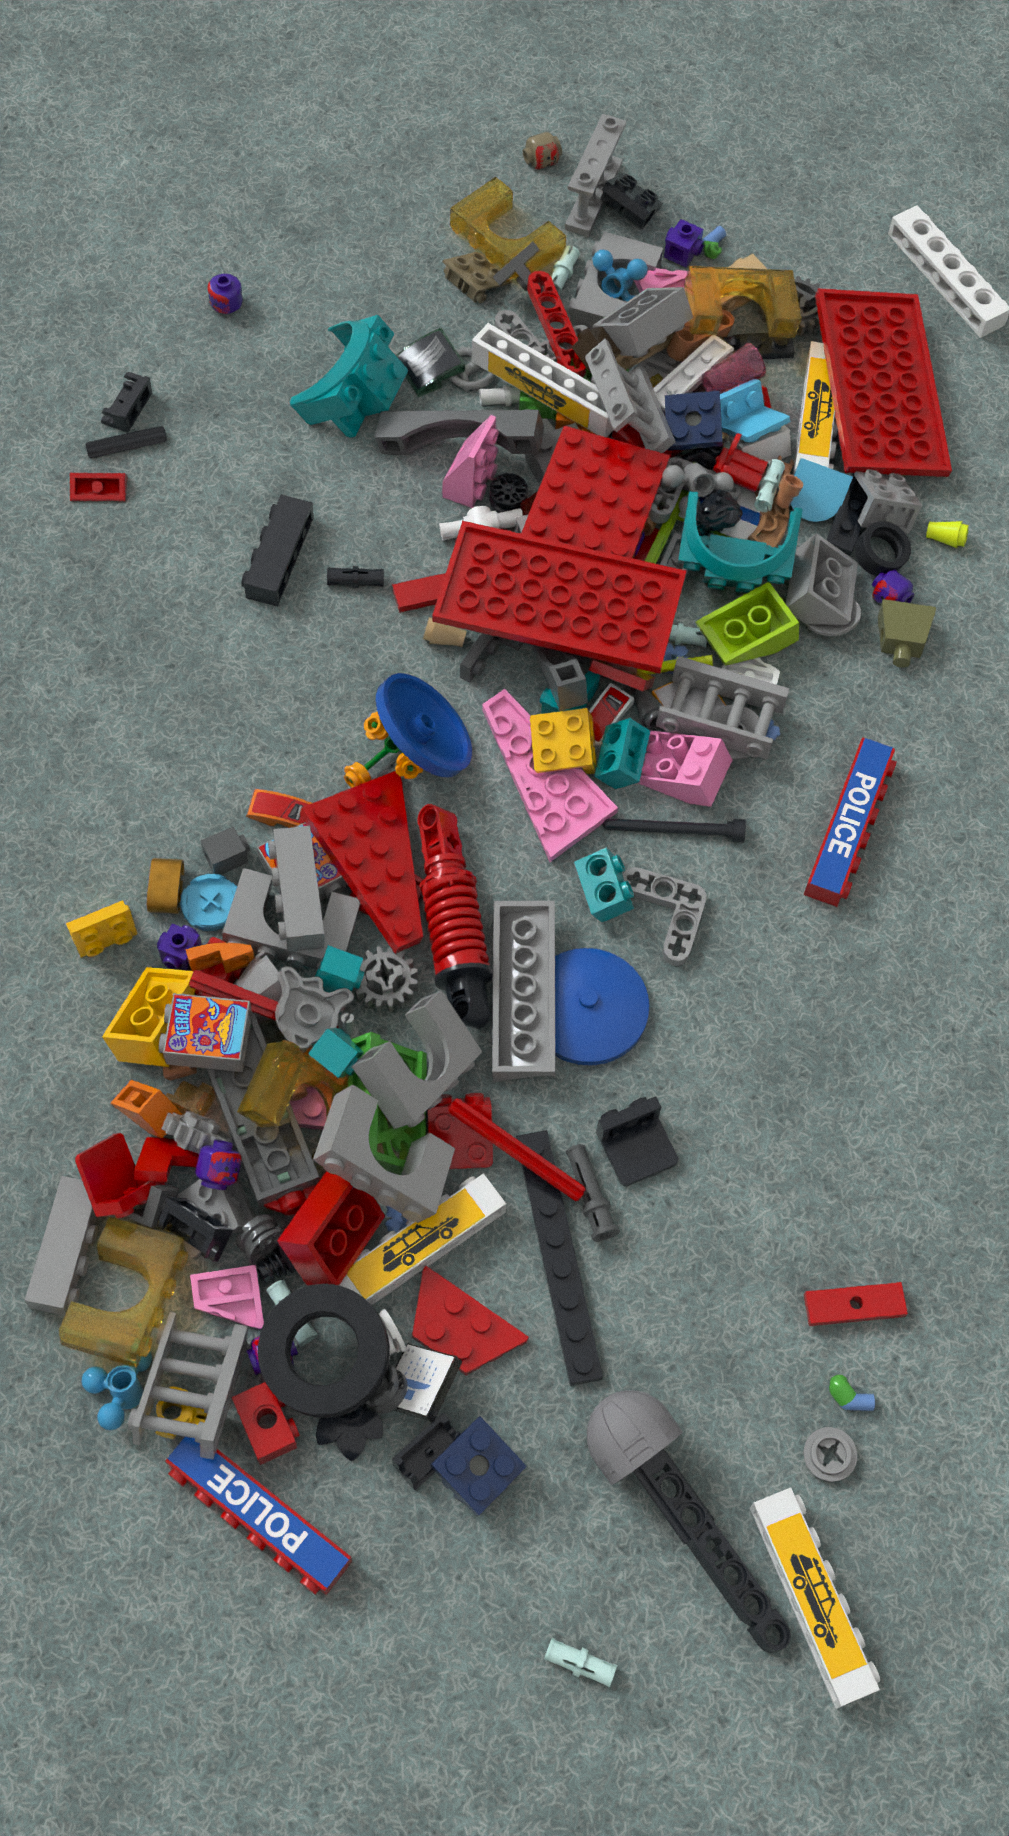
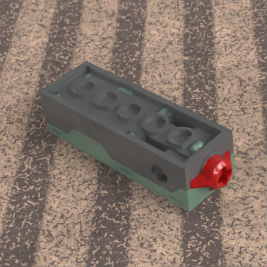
M252 1012L243 1072L206 1068L205 1070L235 1149L242 1156L241 1164L260 1214H269L276 1211L290 1216L298 1212L320 1181V1178L256 1016Z

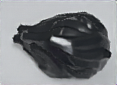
M717 489L716 493L705 496L696 513V525L699 536H707L710 531L721 532L724 528L734 527L740 521L743 512L737 500L730 493Z

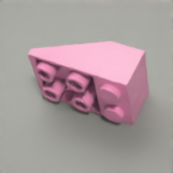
M490 415L464 441L443 480V498L471 508L474 507L477 499L480 501L483 499L487 487L485 484L488 479L492 480L497 471V464L494 463L498 452V447L495 446L499 430L496 429L495 416Z
M650 730L639 784L689 804L711 807L730 767L732 758L721 738Z

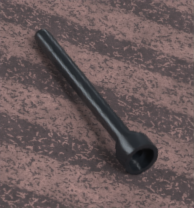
M608 818L603 822V827L606 830L718 835L726 836V839H732V842L744 843L746 819L733 818V821H727V824Z

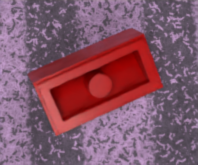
M70 473V501H126L128 475L126 473Z

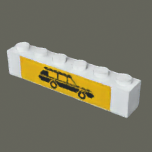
M489 323L473 338L472 362L597 435L608 437L613 431L612 424L595 384Z
M811 341L808 353L792 475L795 474L800 458L830 469L834 467V464H829V459H834L836 442H832V437L837 436L838 429L836 420H834L835 411L823 343Z
M484 1173L477 1178L472 1176L461 1183L459 1186L460 1190L451 1196L446 1194L441 1197L435 1215L419 1223L408 1220L405 1228L397 1233L396 1231H391L379 1241L380 1245L371 1251L369 1249L363 1250L339 1286L358 1293L371 1305L375 1304L421 1272L425 1266H430L506 1213L505 1201Z
M788 1488L754 1502L750 1507V1511L835 1708L838 1709L879 1691L880 1689L877 1684L880 1682L879 1673L872 1661L867 1662L862 1650L865 1648L864 1639L857 1627L853 1628L847 1616L850 1614L849 1605L842 1593L838 1594L832 1582L835 1580L834 1571L829 1561H823L818 1548L821 1547V1543L813 1527L809 1528L803 1516L806 1514V1508L801 1497L798 1494L794 1495L792 1488Z

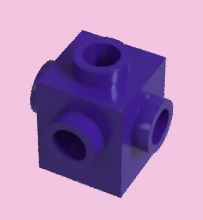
M680 219L674 228L671 227L667 232L664 258L687 268L694 256H699L703 250L704 241H702L704 229Z
M172 923L169 930L161 934L157 943L161 962L169 969L191 971L185 950L201 946L202 942L200 935L192 927L187 925L180 927Z

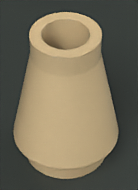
M429 617L423 639L430 641L429 644L462 647L467 631L432 622V618Z

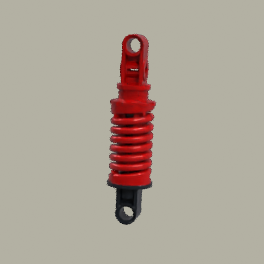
M427 804L422 807L417 818L422 841V853L425 859L424 872L427 875L420 882L419 887L425 904L424 909L430 934L429 940L433 954L435 985L438 989L446 991L448 1001L465 1026L480 1029L488 1023L490 1018L485 984L493 978V971L488 963L487 946L484 943L485 934L482 932L483 924L480 921V905L477 901L478 894L476 891L477 880L471 871L465 870L466 860L462 855V843L459 838L456 815L433 804Z

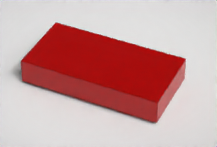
M446 573L392 584L399 613L436 605Z

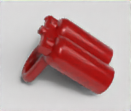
M737 433L730 449L724 447L720 456L717 455L715 459L717 462L713 470L717 473H728L733 478L734 484L755 493L768 462L737 449L736 447L742 434Z

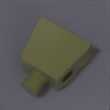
M886 599L882 600L878 612L880 648L883 653L894 654L893 664L900 668L908 667L911 657H921L936 607Z

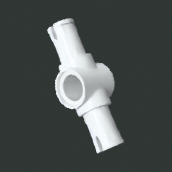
M477 506L468 511L467 516L463 517V521L506 529L516 527V518L523 515L521 508L497 513L496 511H491L487 506ZM462 520L439 523L442 541L457 538Z

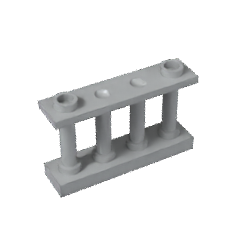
M606 114L601 115L568 185V190L578 193V198L565 223V230L587 237L590 236L605 203L600 200L603 193L602 188L607 180L618 175L622 166L623 159L614 157L613 152L626 126V120Z
M606 339L601 341L585 358L613 430L618 432L626 424H629L640 433L646 449L660 453L665 452L675 443V439L646 370L638 365L629 373L617 364L609 341Z
M678 656L672 682L679 683L671 707L660 706L656 727L671 733L721 738L727 748L747 753L752 757L768 760L773 739L765 736L773 712L783 714L790 688ZM690 687L706 691L698 717L681 712ZM718 695L734 700L726 725L709 720ZM746 703L762 708L754 733L738 729Z
M169 1312L166 1324L161 1323L156 1339V1343L159 1345L138 1409L131 1410L128 1429L132 1430L133 1444L140 1445L145 1429L195 1438V1442L200 1443V1457L214 1460L247 1349L248 1326L235 1324L231 1337L225 1336V1339L177 1330L176 1313ZM173 1343L222 1352V1356H225L223 1364H217L216 1367L168 1357ZM166 1371L213 1380V1384H216L214 1393L209 1392L208 1395H202L159 1385L163 1373ZM154 1400L204 1409V1413H208L205 1422L200 1421L198 1425L150 1415Z

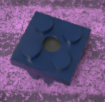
M720 390L665 395V417L675 439V443L667 449L668 451L698 450L701 448L723 446Z
M481 1416L477 1417L430 1464L431 1468L442 1478L443 1485L447 1489L452 1490L454 1497L460 1502H464L476 1516H479L527 1467Z

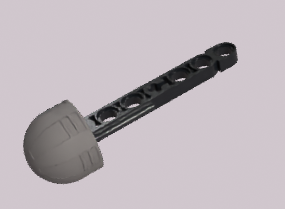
M625 1390L606 1397L596 1406L590 1416L587 1426V1444L593 1460L609 1483L613 1485L633 1472L684 1545L687 1544L740 1621L750 1626L747 1631L757 1645L768 1653H774L786 1648L791 1639L787 1623L776 1608L771 1609L770 1600L717 1527L711 1513L664 1449L683 1433L671 1414L659 1400L641 1391ZM663 1469L665 1473L655 1479L652 1477ZM663 1480H670L674 1483L676 1487L674 1498H669L663 1494L661 1490ZM685 1508L691 1509L696 1515L697 1522L694 1527L687 1526L682 1519V1512ZM712 1540L715 1547H713L712 1552L708 1553L705 1547L708 1544L707 1542ZM724 1556L726 1558V1561L716 1566L714 1562L720 1560L719 1558ZM726 1567H732L738 1574V1582L735 1586L729 1585L724 1579L723 1573ZM747 1596H752L757 1600L759 1604L757 1615H751L747 1612L744 1604ZM769 1625L774 1626L780 1633V1641L777 1645L771 1644L766 1638V1629Z

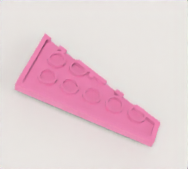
M506 689L482 704V711L549 862H552L601 826L606 819L617 814L618 807L581 768L536 773L534 770L530 715Z

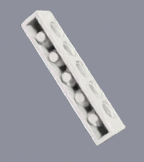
M918 205L892 217L888 235L980 338L1005 326L1009 316V306L1006 301L1000 298L992 289V286L982 278L976 268L964 258L960 250L946 238L945 234L937 228Z

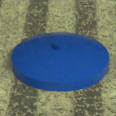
M404 673L391 675L378 687L376 707L380 720L396 746L412 762L425 771L440 777H454L470 764L472 745L467 729L455 709L436 689L423 680Z
M580 948L556 955L555 1056L573 1064L600 1065L625 1055L643 1035L649 1015L648 993L639 974L622 958L600 949Z

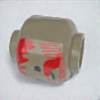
M549 132L529 137L523 149L525 162L527 164L531 163L538 170L555 165L559 161V156L562 155V147L558 137L553 136Z

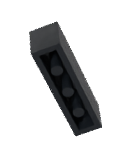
M281 494L277 505H272L269 514V524L264 526L261 531L259 548H255L252 552L250 570H246L242 577L241 585L245 588L247 599L278 607L314 519L312 502Z

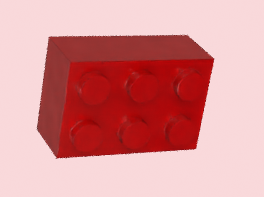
M326 1171L277 1242L306 1285H340L385 1218V1214L373 1196L363 1190L354 1188L350 1182L340 1176Z

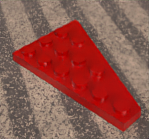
M393 771L302 807L300 816L306 825L310 826L311 832L394 953H399L419 944L423 938L401 776L396 771Z

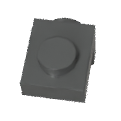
M170 1184L151 1186L146 1207L134 1209V1212L126 1217L136 1221V1226L139 1228L155 1230V1227H158V1220L166 1205L167 1197L177 1198L179 1188Z

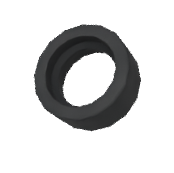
M885 521L872 523L857 538L854 547L855 557L859 565L867 573L875 577L881 572L886 574L892 570L898 571L909 560L911 555V544L906 533L899 526ZM872 537L881 538L892 546L895 552L894 562L885 561L874 553L870 543Z

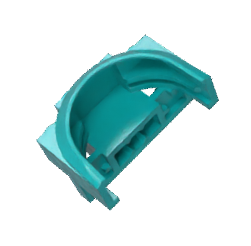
M379 315L362 320L341 322L328 328V331L333 332L345 346L344 352L334 366L317 383L290 399V406L307 424L313 425L332 420L346 437L351 438L356 436L366 416L389 410L408 369L388 347L395 333Z
M689 491L677 564H683V569L690 571H699L700 567H703L704 575L702 582L708 583V588L724 590V587L731 586L736 587L735 592L747 594L760 587L762 577H767V582L774 584H784V580L789 581L791 579L802 508L794 507V512H790L785 541L782 546L778 545V548L766 545L767 543L712 534L710 536H699L696 525L698 492Z

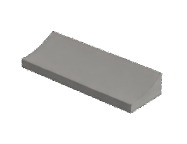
M494 901L493 1082L528 1077L555 1076V901Z

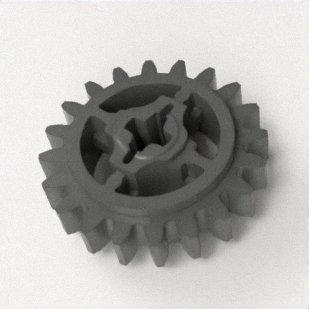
M786 275V279L783 281L777 277L775 284L768 282L767 288H762L758 301V313L763 315L762 321H770L769 328L778 327V333L788 331L789 336H792L793 332H798L800 336H803L804 331L813 334L814 328L821 330L815 294L820 284L812 285L810 278L804 281L801 280L800 276H797L796 279H791L789 275Z

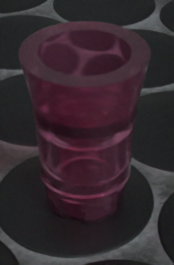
M746 343L735 353L704 372L701 381L707 392L720 390V394L752 379L765 377V364L755 346L751 343Z

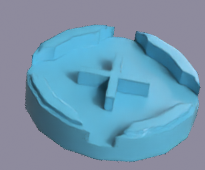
M205 874L190 881V885L186 889L184 888L181 893L180 906L184 918L191 926L202 931L223 929L237 886L220 874Z

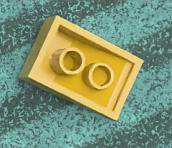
M145 968L102 1036L118 1061L169 1067L165 1062L163 1053L159 1052L160 1036L162 1033L166 1034L168 1023L164 1022L166 1004L172 1003L173 993L194 995L195 989L189 987V980L194 971Z

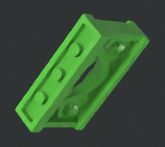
M373 1032L351 1039L354 1044L364 1051L360 1058L369 1049L389 1042L381 1039L379 1034ZM392 1043L409 1070L418 1078L425 1080L427 1076V1053L423 1051L418 1052ZM356 1072L352 1076L348 1075V1087L354 1085L371 1096ZM377 1104L369 1130V1145L374 1158L385 1170L399 1175L402 1174L411 1143L426 1135V1111L424 1112L425 1118L416 1126L409 1128L408 1125L394 1129L392 1125L388 1127L386 1117ZM382 1144L384 1154L377 1152V1145ZM392 1147L399 1153V1158L395 1156Z

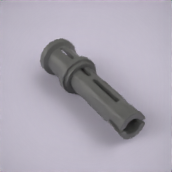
M578 1144L568 1148L566 1154L571 1163L576 1181L586 1188L582 1196L585 1203L582 1212L589 1219L593 1231L591 1234L592 1240L599 1242L618 1235L620 1229L617 1225H614L609 1211L611 1208L610 1201L602 1196L586 1151V1146Z

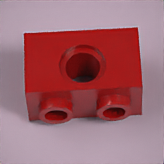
M266 1382L232 1397L260 1465L297 1448L295 1438L299 1437L300 1434L293 1418L286 1420L281 1408L287 1405L273 1394ZM267 1414L274 1415L277 1421L273 1427L264 1429L259 1426L261 1417Z

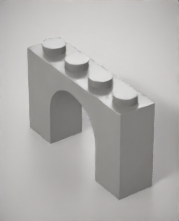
M603 232L600 242L595 241L592 256L602 249L608 250L612 254V267L614 270L617 268L627 269L629 262L633 259H642L646 262L648 270L654 271L656 268L660 269L662 247L608 232ZM588 260L584 270L585 278L580 279L576 289L577 297L576 299H571L568 314H571L572 325H585L592 329L595 323L627 301L610 297L600 289L599 284L607 275L604 271L597 270L592 260Z
M243 868L222 932V941L251 945L253 953L257 955L263 951L270 960L275 958L286 961L292 967L303 968L305 966L316 969V971L328 945L348 952L360 911L361 903L357 898L331 892L323 919L324 948L287 952L286 940L280 941L279 935L268 926L264 918V912L272 890V875Z
M442 991L421 998L405 1014V1017L427 1050L429 1069L425 1080L418 1078L409 1070L390 1041L369 1049L352 1066L371 1096L378 1100V1106L394 1129L405 1125L411 1128L419 1124L425 1118L424 1112L441 1102V1095L459 1083L457 1078L471 1070L475 1066L474 1060L482 1053V1050Z
M354 1085L349 1086L334 1096L313 1161L322 1165L327 1172L336 1174L350 1182L354 1188L363 1190L375 1197L382 1205L390 1206L400 1212L409 1221L419 1223L435 1215L455 1148L435 1135L428 1133L411 1143L401 1175L388 1172L376 1161L369 1145V1130L378 1100Z

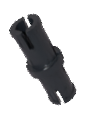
M353 566V568L328 567L327 585L352 586V588H359V586L384 587V569H362L359 566Z

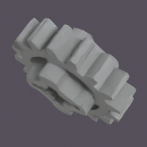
M378 946L377 954L374 955L367 950L365 952L366 960L362 961L360 970L365 972L359 989L353 988V990H357V1000L365 998V1007L369 1008L372 1004H375L377 1012H380L383 1006H387L389 1012H393L394 1004H398L401 1008L405 1007L404 998L412 1000V990L418 989V981L415 980L418 978V970L413 968L414 960L412 958L404 960L405 951H401L396 955L391 947H389L387 952H383L382 948ZM382 971L387 976L388 987H386L385 981L382 979ZM402 986V988L399 991L394 993L398 987Z
M186 1111L185 1115L168 1113L162 1126V1130L166 1131V1134L174 1136L173 1138H175L174 1141L177 1142V1146L198 1154L203 1146L213 1145L214 1140L232 1142V1137L228 1136L225 1132H221L220 1126L217 1125L215 1120L191 1111Z

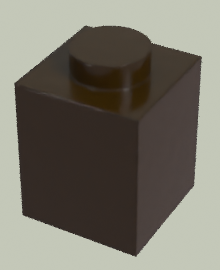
M603 326L584 329L577 336L579 340L572 346V349L590 373L591 371L585 356L604 339L609 341L615 359L621 353Z

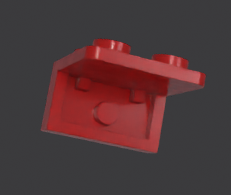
M482 1093L465 1094V1098H458L492 1121L490 1097H484ZM442 1094L441 1102L427 1110L428 1133L435 1135L455 1148L449 1169L488 1168L492 1166L493 1143L448 1112V1108L455 1099H452V1095Z
M122 1133L109 1136L75 1157L78 1171L96 1217L115 1215V1218L118 1219L128 1216L134 1212L133 1207L147 1203L151 1186L165 1184V1182L134 1180L135 1164Z

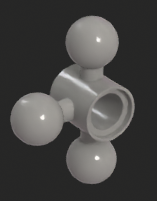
M698 463L689 464L684 470L677 465H670L665 468L662 474L663 482L668 487L676 488L684 483L691 492H698V497H705L713 490L716 492L717 489L729 493L734 486L733 478L728 473L721 472L713 477ZM689 495L683 497L679 503L680 512L684 516ZM698 499V502H697V511H696V513L698 512V508H699V506H700V504H701V502H700L699 499Z

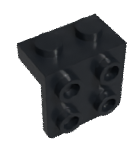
M656 1096L648 1100L646 1097L639 1098L633 1101L628 1108L619 1112L617 1109L610 1110L600 1117L601 1119L598 1120L596 1134L620 1184L623 1186H629L675 1167L678 1163V1156L659 1120L662 1107Z

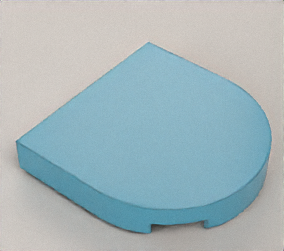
M800 458L794 476L803 482V487L799 495L793 498L791 506L793 510L794 507L802 508L801 518L813 522L827 520L838 512L839 507L842 506L853 477Z

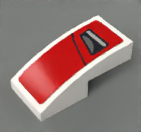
M612 683L607 686L589 711L593 717L595 746L598 748L602 745L605 727L619 722L634 702V697Z

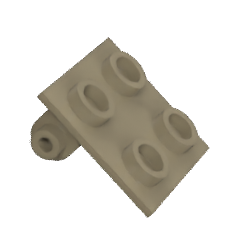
M478 252L442 261L446 265L444 269L445 278L458 289L461 288L464 294L467 292V296L475 303L478 301L481 304L486 300V290L508 285L512 282L508 279L500 286L493 276L501 269L493 266L486 260L483 254Z

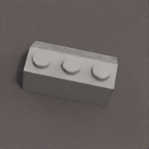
M683 287L647 288L595 323L593 328L603 326L620 349L621 356L640 358L646 355L648 349L652 346L665 342L667 340L666 336L685 327L684 324L694 317Z
M816 533L796 549L792 577L789 580L787 607L795 617L805 624L847 625L851 621L858 562Z

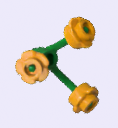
M378 712L372 713L365 720L364 730L366 731V737L370 740L385 739V748L364 766L354 762L351 766L344 768V780L351 788L370 781L371 776L368 770L389 752L397 753L401 751L385 730ZM402 751L397 757L396 773L401 777L404 776L405 779H414L418 773H422L424 770L412 762Z

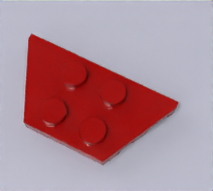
M428 1266L424 1267L412 1338L430 1351L454 1357L451 1366L464 1375L476 1371L482 1365L492 1362L512 1349L527 1343L529 1337Z

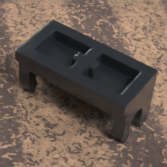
M126 372L124 378L132 381L125 380L123 388L111 407L104 408L101 412L105 415L101 418L102 424L126 433L130 431L153 394L150 377H143L132 372Z
M167 1197L166 1205L158 1220V1227L163 1230L166 1227L168 1232L174 1233L199 1250L201 1256L204 1258L209 1257L213 1262H218L234 1229L187 1198Z
M444 1413L438 1416L392 1458L395 1469L415 1491L435 1473L430 1464L461 1434L459 1431L456 1432L449 1418Z

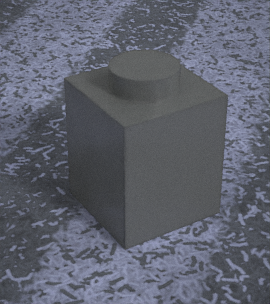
M234 826L201 840L203 854L214 874L222 875L248 863L246 852L250 851V847L244 835L238 836Z

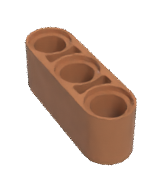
M716 309L686 322L683 329L674 332L667 346L668 355L672 359L682 362L713 334L720 339L727 337L735 321L733 315L727 310Z

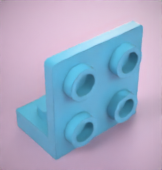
M752 379L720 394L722 432L734 437L737 433L742 434L740 439L744 440V442H755L761 436L769 432L778 431L781 429V426L791 422L789 415L764 406L760 380Z

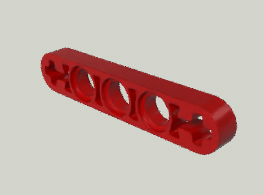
M544 271L532 272L528 278L527 291L558 364L584 377L587 368L572 348L565 350L559 346L562 342H567L573 346L578 341V338L553 280ZM549 301L555 306L553 308H545L541 304ZM552 322H560L564 327L555 329L550 324ZM572 358L574 366H570Z

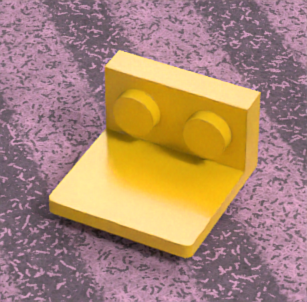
M588 708L530 716L534 770L536 773L582 767L586 774H595L597 760L593 717Z
M123 900L66 923L80 958L86 955L88 957L96 956L105 947L115 943L117 945L125 944L138 934L130 908L124 904Z

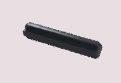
M158 426L89 441L86 443V450L89 458L163 443L167 441L164 427Z

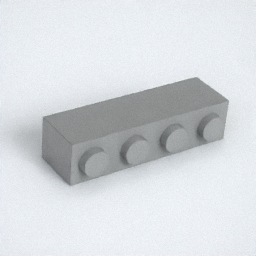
M310 826L273 829L274 841H268L270 860L276 859V868H271L273 886H279L280 891L279 895H275L276 913H282L283 922H278L280 941L286 940L287 952L324 948V927Z
M61 1176L25 1297V1302L30 1309L68 1316L70 1308L77 1306L80 1288L76 1287L79 1277L85 1276L87 1272L89 1257L86 1256L89 1244L94 1245L98 1232V1226L94 1225L97 1217L81 1179Z

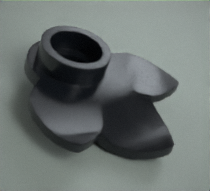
M365 1404L356 1409L355 1414L351 1416L345 1414L333 1418H320L316 1429L318 1445L336 1442L343 1456L349 1461H354L361 1455L367 1438L381 1439L383 1437V1423L380 1416L368 1409Z

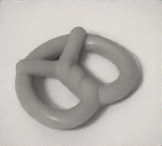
M464 347L454 351L458 358L462 356L472 357V348ZM472 361L461 368L452 367L444 371L448 379L458 387L463 388L465 392L484 388L496 378L495 375L488 372V375L481 380L469 381L468 376L481 369L480 366Z

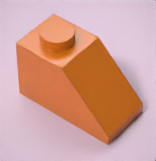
M130 1080L111 1102L115 1108L149 1134L159 1138L167 1135L166 1131L162 1130L167 1114L176 1113L182 1115L159 1089Z

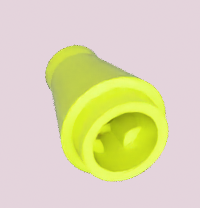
M929 521L926 538L934 539L954 548L958 546L965 547L969 525L963 524V521Z

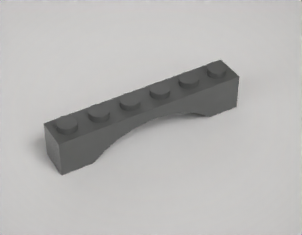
M539 410L381 411L375 439L381 454L408 455L432 442L448 438L469 437L492 415L496 417V429L499 430L495 444L504 447L511 454H539L544 425Z
M530 644L559 710L563 711L587 704L586 678L577 659L567 652Z

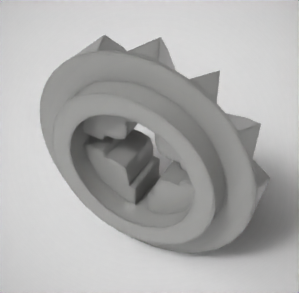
M824 1427L814 1431L806 1440L803 1450L806 1468L814 1474L815 1478L831 1483L844 1480L853 1472L857 1463V1449L853 1440L844 1431L833 1427ZM835 1443L838 1444L835 1452L838 1462L832 1460L829 1464L827 1463L823 1466L825 1455L821 1452V1449L828 1450Z

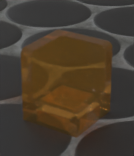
M182 1081L174 1095L166 1094V1097L183 1115H185L186 1111H191L205 1116L216 1098L213 1087L203 1082L198 1088L186 1081Z

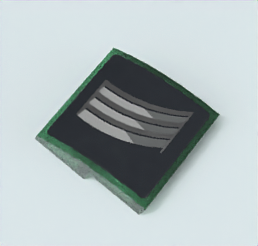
M438 328L420 337L396 355L408 369L405 378L417 397L442 388V380L465 372L464 361L442 328Z

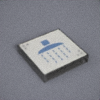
M407 1343L406 1351L402 1353L395 1368L406 1377L408 1384L407 1393L400 1405L393 1411L434 1423L462 1361L457 1356Z

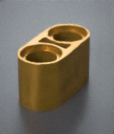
M152 859L147 891L148 912L180 913L178 902L181 901L183 888L181 875L184 876V860Z

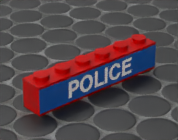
M862 737L803 895L838 907L841 898L847 900L853 884L847 881L850 873L856 875L862 859L856 855L859 848L863 850L866 848L871 834L866 832L867 825L874 826L880 810L874 806L877 800L883 801L888 785L883 783L885 776L892 777L897 761L892 760L895 748Z
M184 1437L165 1460L167 1466L171 1469L168 1475L182 1487L188 1483L197 1490L194 1494L196 1499L207 1508H210L212 1504L223 1511L220 1518L235 1530L239 1525L250 1533L246 1539L260 1551H263L265 1547L271 1550L276 1555L273 1561L287 1573L292 1569L298 1572L303 1577L300 1583L314 1595L320 1590L327 1596L352 1563L350 1555L218 1449L216 1450L214 1460L200 1457V1443L195 1442V1438Z

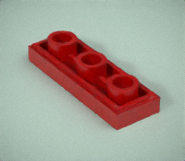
M902 1282L805 1291L804 1293L809 1326L906 1317L908 1314ZM850 1301H856L860 1309L851 1307Z

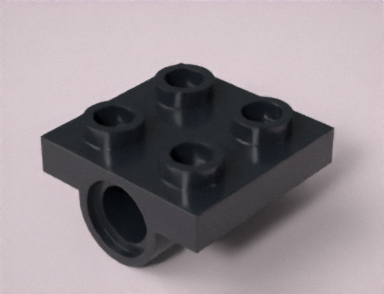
M620 174L607 180L602 188L603 193L600 200L618 213L622 212L626 207L623 216L640 229H643L663 204L658 200L657 194L649 189H642L637 185V180L628 174Z

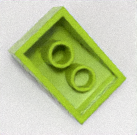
M770 582L761 585L696 621L697 627L725 666L775 654L799 641V622Z

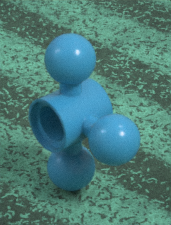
M599 250L593 256L594 267L599 271H604L607 275L602 281V290L605 294L613 298L621 297L623 301L627 302L636 296L630 295L628 290L631 288L633 280H642L647 275L648 267L645 261L633 259L629 262L627 269L617 268L614 270L612 267L613 256L608 250ZM614 278L620 282L621 288L615 285Z
M143 1345L131 1347L126 1353V1365L117 1366L108 1374L103 1368L97 1366L90 1367L83 1373L82 1386L87 1392L97 1394L108 1389L113 1397L112 1402L103 1405L97 1415L99 1425L106 1430L118 1429L125 1419L123 1409L134 1408L140 1403L144 1390L137 1375L139 1372L148 1369L152 1363V1353Z

